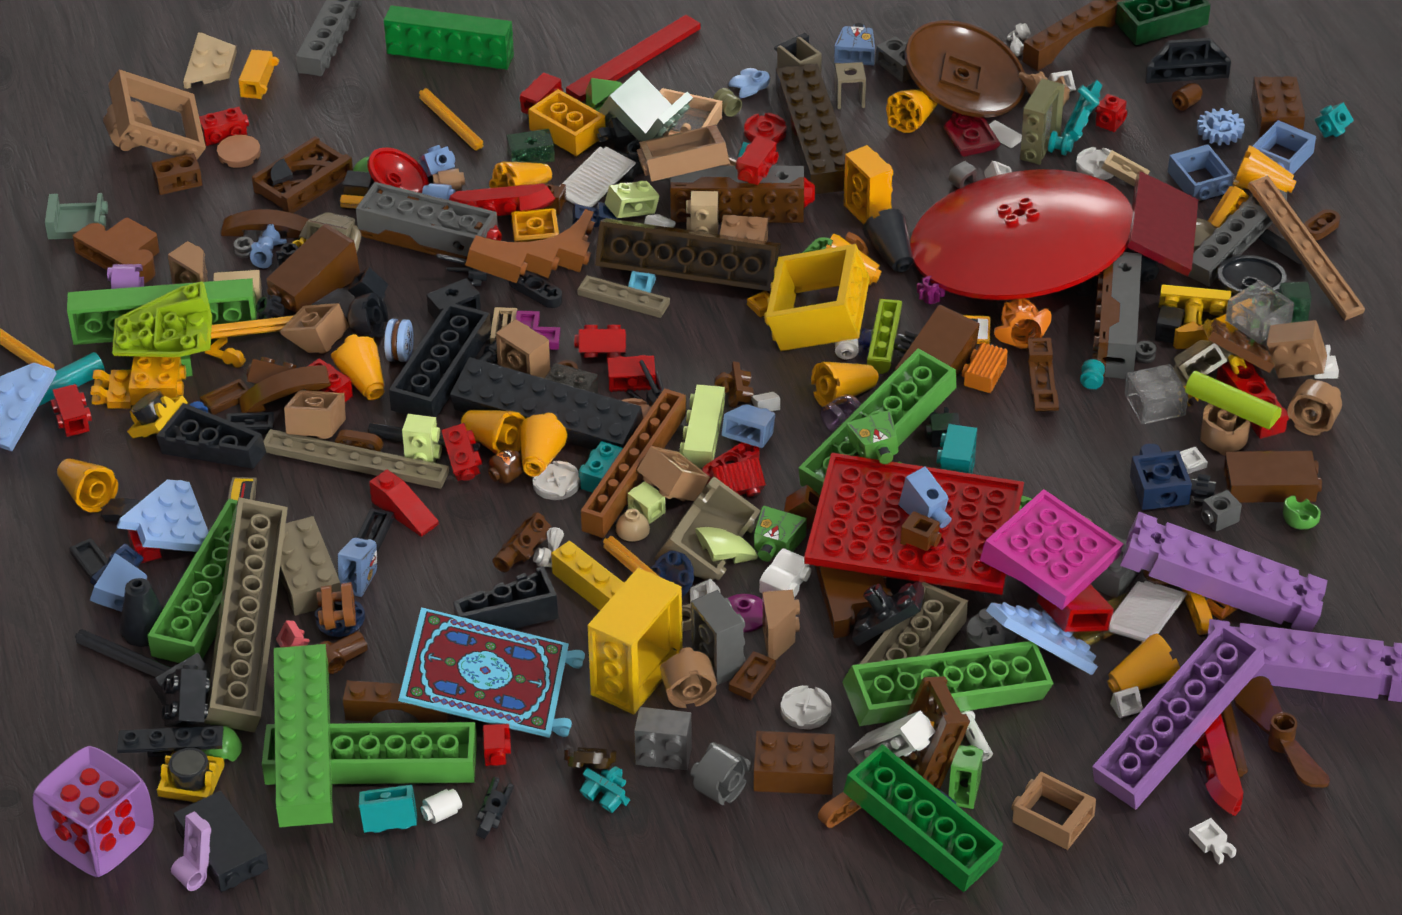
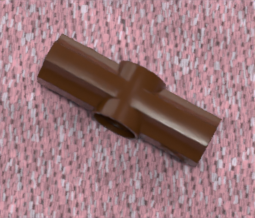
M359 631L335 643L330 641L320 643L326 644L329 674L339 672L344 667L346 661L368 650L364 636Z

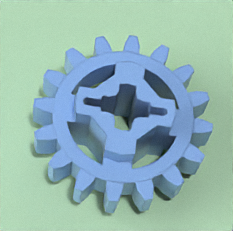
M1223 108L1220 111L1212 109L1211 113L1205 111L1204 115L1199 116L1197 123L1198 135H1203V140L1210 139L1209 143L1211 144L1216 142L1218 145H1221L1222 142H1225L1229 145L1230 141L1236 143L1237 138L1241 139L1244 133V119L1239 118L1238 113L1233 115L1232 110L1224 111Z

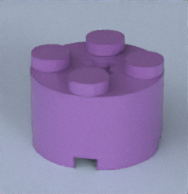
M114 264L112 268H108L107 279L111 282V289L144 287V277H139V271H143L142 264Z

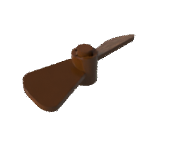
M1264 676L1252 678L1234 698L1235 706L1269 735L1268 745L1272 750L1285 753L1297 778L1302 783L1310 787H1328L1330 782L1329 776L1295 740L1297 720L1293 715L1282 711L1270 680Z

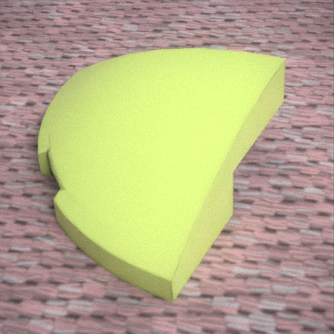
M700 527L695 529L702 548L708 550L712 561L732 558L735 564L758 558L752 546L740 536L720 528Z

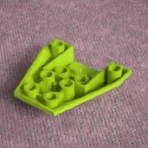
M203 281L181 286L116 318L113 355L182 357L210 350L212 314Z

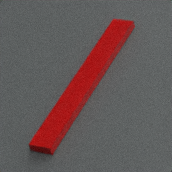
M684 15L567 86L566 94L580 102L586 99V88L591 78L616 81L700 30L701 23L688 15Z

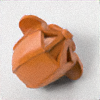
M1025 298L1005 302L1001 316L1002 326L994 329V335L1003 343L1020 349L1028 348V338L1043 337L1051 323V312L1048 309L1038 311L1036 306Z

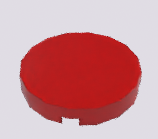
M765 113V116L755 114L744 123V135L751 142L757 136L774 141L777 144L785 138L787 126L784 119L776 114Z

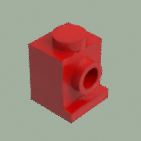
M509 724L483 725L485 766L506 765V754H511Z

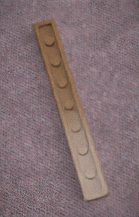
M1267 175L1249 182L1248 188L1344 321L1364 313L1365 307L1270 177Z

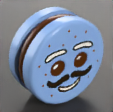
M390 319L386 326L384 338L386 359L390 362H408L413 349L412 323L410 320Z

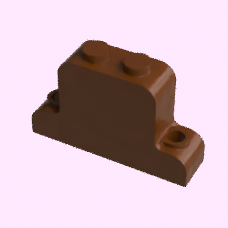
M815 565L834 638L848 636L851 633L852 626L855 625L858 612L865 607H872L863 597L864 592L869 587L880 584L886 595L892 596L890 587L885 585L887 584L886 576Z

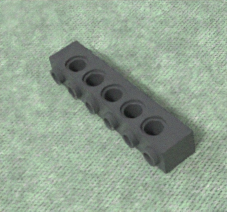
M362 0L325 1L296 55L298 73L316 76L323 75L325 69L329 68L332 56L336 54L338 44L342 43L345 31H348L351 20L355 18L357 8L361 7Z
M1278 189L1287 201V193ZM1253 194L1246 202H1242L1239 209L1233 215H1229L1226 222L1216 228L1213 234L1203 241L1200 247L1193 253L1192 270L1188 277L1209 287L1217 279L1219 266L1227 259L1240 256L1273 223Z

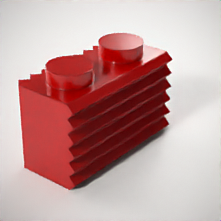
M639 355L634 357L616 356L608 358L609 391L652 389L639 361H644L656 385L654 356Z
M759 458L713 467L709 473L711 479L714 476L737 494H747V497L759 495L761 493L760 490H763L766 486Z

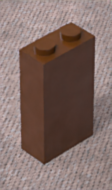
M1245 451L1225 453L1223 471L1226 488L1240 503L1284 502L1290 496H1295L1297 502H1303L1305 499H1308L1309 502H1316L1317 493L1322 490V479L1317 477L1319 470L1318 461L1314 460L1312 451Z

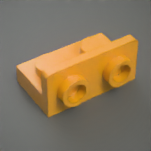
M1229 186L1208 222L1215 228L1220 227L1226 222L1229 215H1233L1239 209L1242 202L1248 200L1249 196L1239 187Z

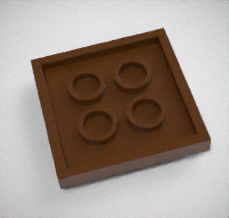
M1214 318L1213 321L1206 319L1202 327L1208 340L1268 373L1271 372L1274 363L1265 345L1258 341L1251 343L1246 339L1247 336L1238 330L1229 331L1226 328L1227 325Z

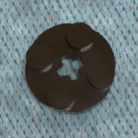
M578 747L577 751L571 753V748H565L564 760L568 761L569 767H583L586 763H594V768L609 769L612 763L616 762L617 751L612 750L609 755L607 754V749Z

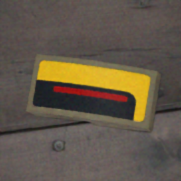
M232 477L228 499L238 500L240 497L255 500L257 478Z

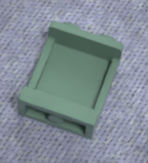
M49 194L45 218L48 239H73L72 235L91 223H99L106 228V216L104 214H108V202L103 200V194H97L96 203L60 204L58 194Z

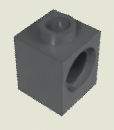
M1225 490L1203 500L1201 518L1205 524L1217 532L1239 522L1242 504L1228 490Z

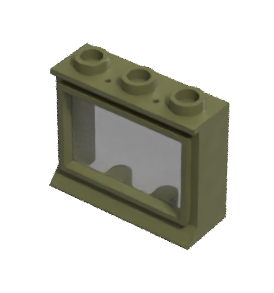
M1041 79L1025 105L1020 160L1041 165V159H1043L1048 151V143L1052 131H1057L1058 136H1061L1065 84Z

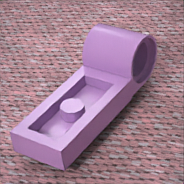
M195 811L186 815L184 856L177 859L171 868V873L189 891L197 890L204 884L207 877L210 853L211 827Z

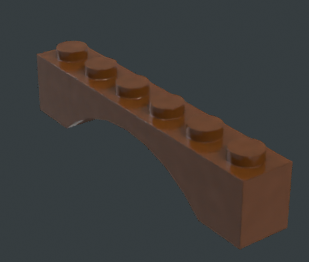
M1094 0L1024 41L1023 62L1039 71L1052 63L1059 52L1081 32L1096 26L1111 28L1116 25L1117 2L1124 0Z

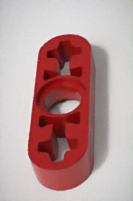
M741 442L707 463L702 471L710 477L709 473L713 467L727 465L725 464L727 461L741 462L760 458V447Z

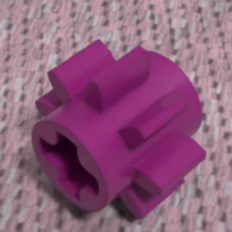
M931 276L922 278V283H917V293H919V299H922L925 303L935 304L940 302V296H945V290L939 288V284L931 283Z

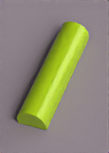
M879 300L867 358V365L873 366L878 374L888 372L891 366L894 342L902 310V301Z
M1194 371L1187 381L1185 393L1270 430L1281 416L1280 407L1198 371Z

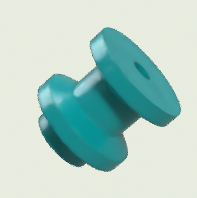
M1052 131L1048 143V152L1058 149L1061 150L1062 155H1066L1067 152L1072 151L1074 140L1071 139L1070 134L1060 137L1057 131Z
M1095 359L1085 361L1081 369V384L1088 389L1101 387L1104 381V364Z

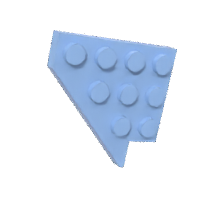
M31 363L0 376V448L13 451L57 373L54 369L37 363Z
M167 479L122 516L117 524L118 529L137 530L142 546L150 548L197 552L209 533L190 482L183 480Z
M1004 602L1002 604L991 603L986 611L1004 627L1090 675H1093L1098 666L1093 663L1096 655L1089 650L1090 646L1086 642L1073 637V632H1064L1045 610L1040 612L1034 608L1025 609L1019 605L1013 607Z

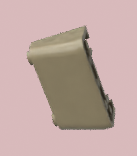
M713 476L654 559L657 561L661 555L668 551L681 552L690 559L695 577L719 581L727 570L723 567L727 559L712 561L708 550L702 548L695 529L700 527L720 528L742 537L746 531L751 533L757 526L758 521L756 517L760 510Z

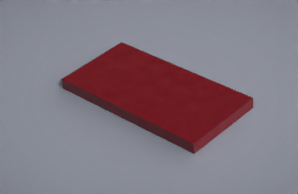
M1139 171L1135 178L1132 202L1133 216L1127 247L1188 276L1192 270L1198 199Z

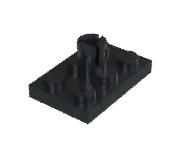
M921 582L906 584L898 593L892 596L886 595L880 584L869 587L864 592L863 597L872 607H865L857 614L852 636L855 644L859 646L919 613L925 590Z

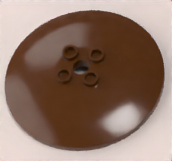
M952 20L929 22L916 29L906 44L905 62L914 82L927 96L952 111L972 117L988 118L1000 116L1014 109L1025 92L1026 86L1021 79H1018L1019 73L1024 72L1018 58L1001 40L977 26Z

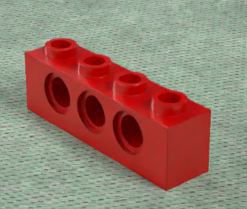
M1244 359L1246 368L1241 365L1237 366L1239 374L1233 372L1230 361L1218 367L1217 380L1281 408V416L1270 430L1253 422L1250 423V426L1260 439L1285 432L1286 423L1289 419L1288 412L1277 401L1276 395L1269 390L1265 380L1258 375L1252 363Z

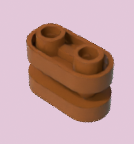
M341 583V591L333 592L332 585L321 586V592H317L318 605L322 607V610L318 611L320 626L325 625L326 630L336 629V621L344 620L346 627L356 626L352 583ZM342 601L343 610L335 611V602Z

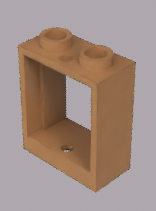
M1040 772L1035 780L1031 779L1028 782L1023 795L1015 798L1011 810H1013V823L1068 850L1094 817L1096 798ZM1041 796L1074 811L1063 826L1031 810Z

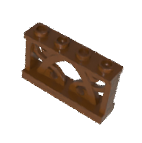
M315 136L252 176L254 193L261 194L283 208V211L294 213L344 181L347 171H353L352 157L347 154H340ZM319 155L323 157L322 160H318ZM283 158L291 172L312 169V176L306 180L300 179L291 182L288 180L271 187L273 186L271 183L272 167Z
M945 676L924 677L907 713L908 716L921 710L923 715L934 722L933 728L936 732L933 734L929 748L925 747L920 751L915 750L905 757L903 755L899 757L930 784L939 789L970 724L967 714H961L946 686L948 681Z

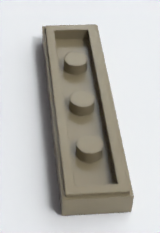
M588 275L578 288L579 296L659 318L662 317L670 305V298Z

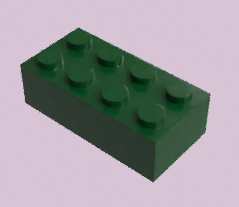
M1124 0L1117 2L1115 23L1135 45L1208 25L1211 4L1207 0Z

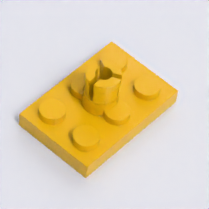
M1162 285L1159 307L1161 308L1164 305L1185 309L1183 325L1194 321L1201 326L1203 312H1209V314L1214 316L1228 313L1231 291Z

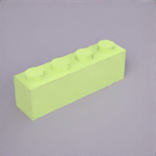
M697 385L695 394L690 396V408L692 410H687L686 424L689 425L684 426L683 440L685 442L680 444V453L698 468H703L707 463L714 460L725 406V387Z

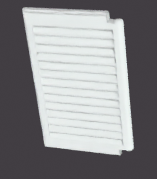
M599 147L562 183L566 184L567 201L574 205L579 204L593 207L608 192L609 185H615L636 162L608 147L604 149Z
M1138 581L1112 614L1108 629L1110 632L1143 642L1150 635L1159 634L1187 596V593L1148 581L1144 583Z

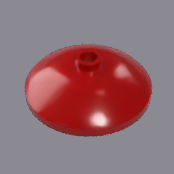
M387 147L374 150L368 158L367 167L374 182L422 193L424 185H428V177L422 166L410 155L400 150Z

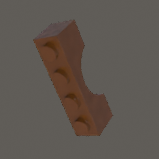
M348 680L346 683L343 697L345 720L371 722L373 717L381 711L401 710L415 716L420 723H448L450 713L398 701L402 684Z

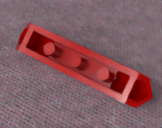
M541 183L456 191L450 195L449 200L497 212V216L512 215V212L544 209L553 204L555 197L548 186Z
M1220 714L1194 744L1200 749L1202 761L1207 763L1206 777L1208 782L1205 785L1209 794L1220 807L1236 816L1241 810L1243 789Z

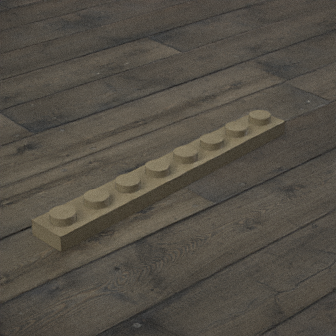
M272 429L269 430L264 439L266 453L376 476L388 469L405 482L439 489L442 488L449 474V466L301 435L286 434V432Z

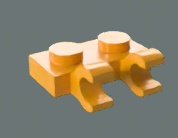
M94 370V386H91L92 404H107V408L131 409L129 394L131 370H111V374H107L103 370Z

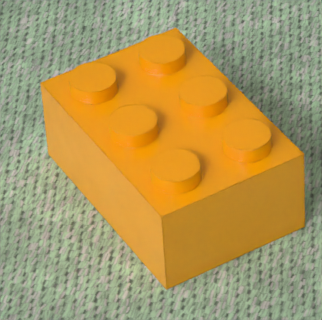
M559 89L528 109L530 130L575 156L598 142V129L606 127L604 114Z
M868 145L845 154L844 206L863 225L871 216L874 219L880 216V211L892 208L893 169L890 164L886 163Z

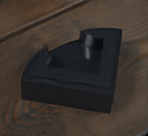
M284 158L277 161L272 167L271 183L273 186L293 179V173Z

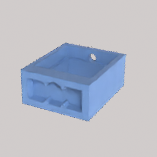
M1278 120L1253 147L1294 174L1314 153L1316 136ZM1275 144H1279L1296 153L1288 160L1269 152V150Z
M1208 144L1169 156L1168 173L1184 193L1197 198L1198 201L1225 194L1229 186L1233 184V173ZM1206 168L1214 177L1213 179L1196 183L1188 172Z

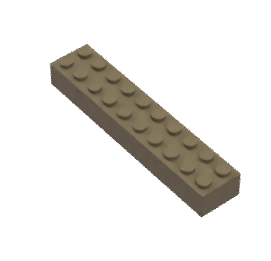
M238 498L233 513L207 697L208 716L204 719L206 724L226 726L255 733L261 718L288 507Z

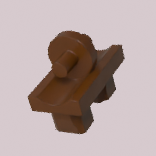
M733 361L732 371L729 374L722 372L714 380L715 386L725 387L730 407L736 408L739 401L750 403L754 394L753 388L748 387L751 382V372L741 370L739 362Z

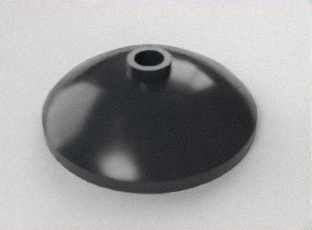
M1254 255L1236 256L1227 259L1219 266L1217 273L1219 283L1227 291H1231L1232 294L1243 298H1267L1281 291L1286 284V272L1278 263Z

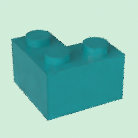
M948 425L947 434L942 433L940 447L943 450L939 449L936 463L941 465L940 469L973 474L977 428Z

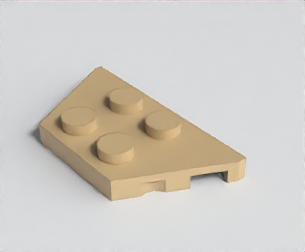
M198 33L183 81L184 88H191V83L198 81L208 84L216 80L220 81L230 78L237 53L236 46L209 35Z

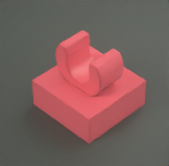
M287 620L276 638L280 647L305 646L310 642L309 639H303L305 632L298 628L295 621Z

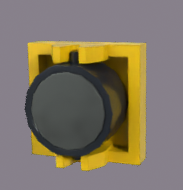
M160 390L153 391L141 398L130 410L134 424L127 432L132 439L141 436L145 438L154 433L158 434L183 403L187 404L188 402L183 395L168 398L163 396Z
M184 748L179 751H173L171 756H165V764L161 766V781L157 788L158 796L197 802L212 795L224 768V759L206 756L202 750L196 748Z

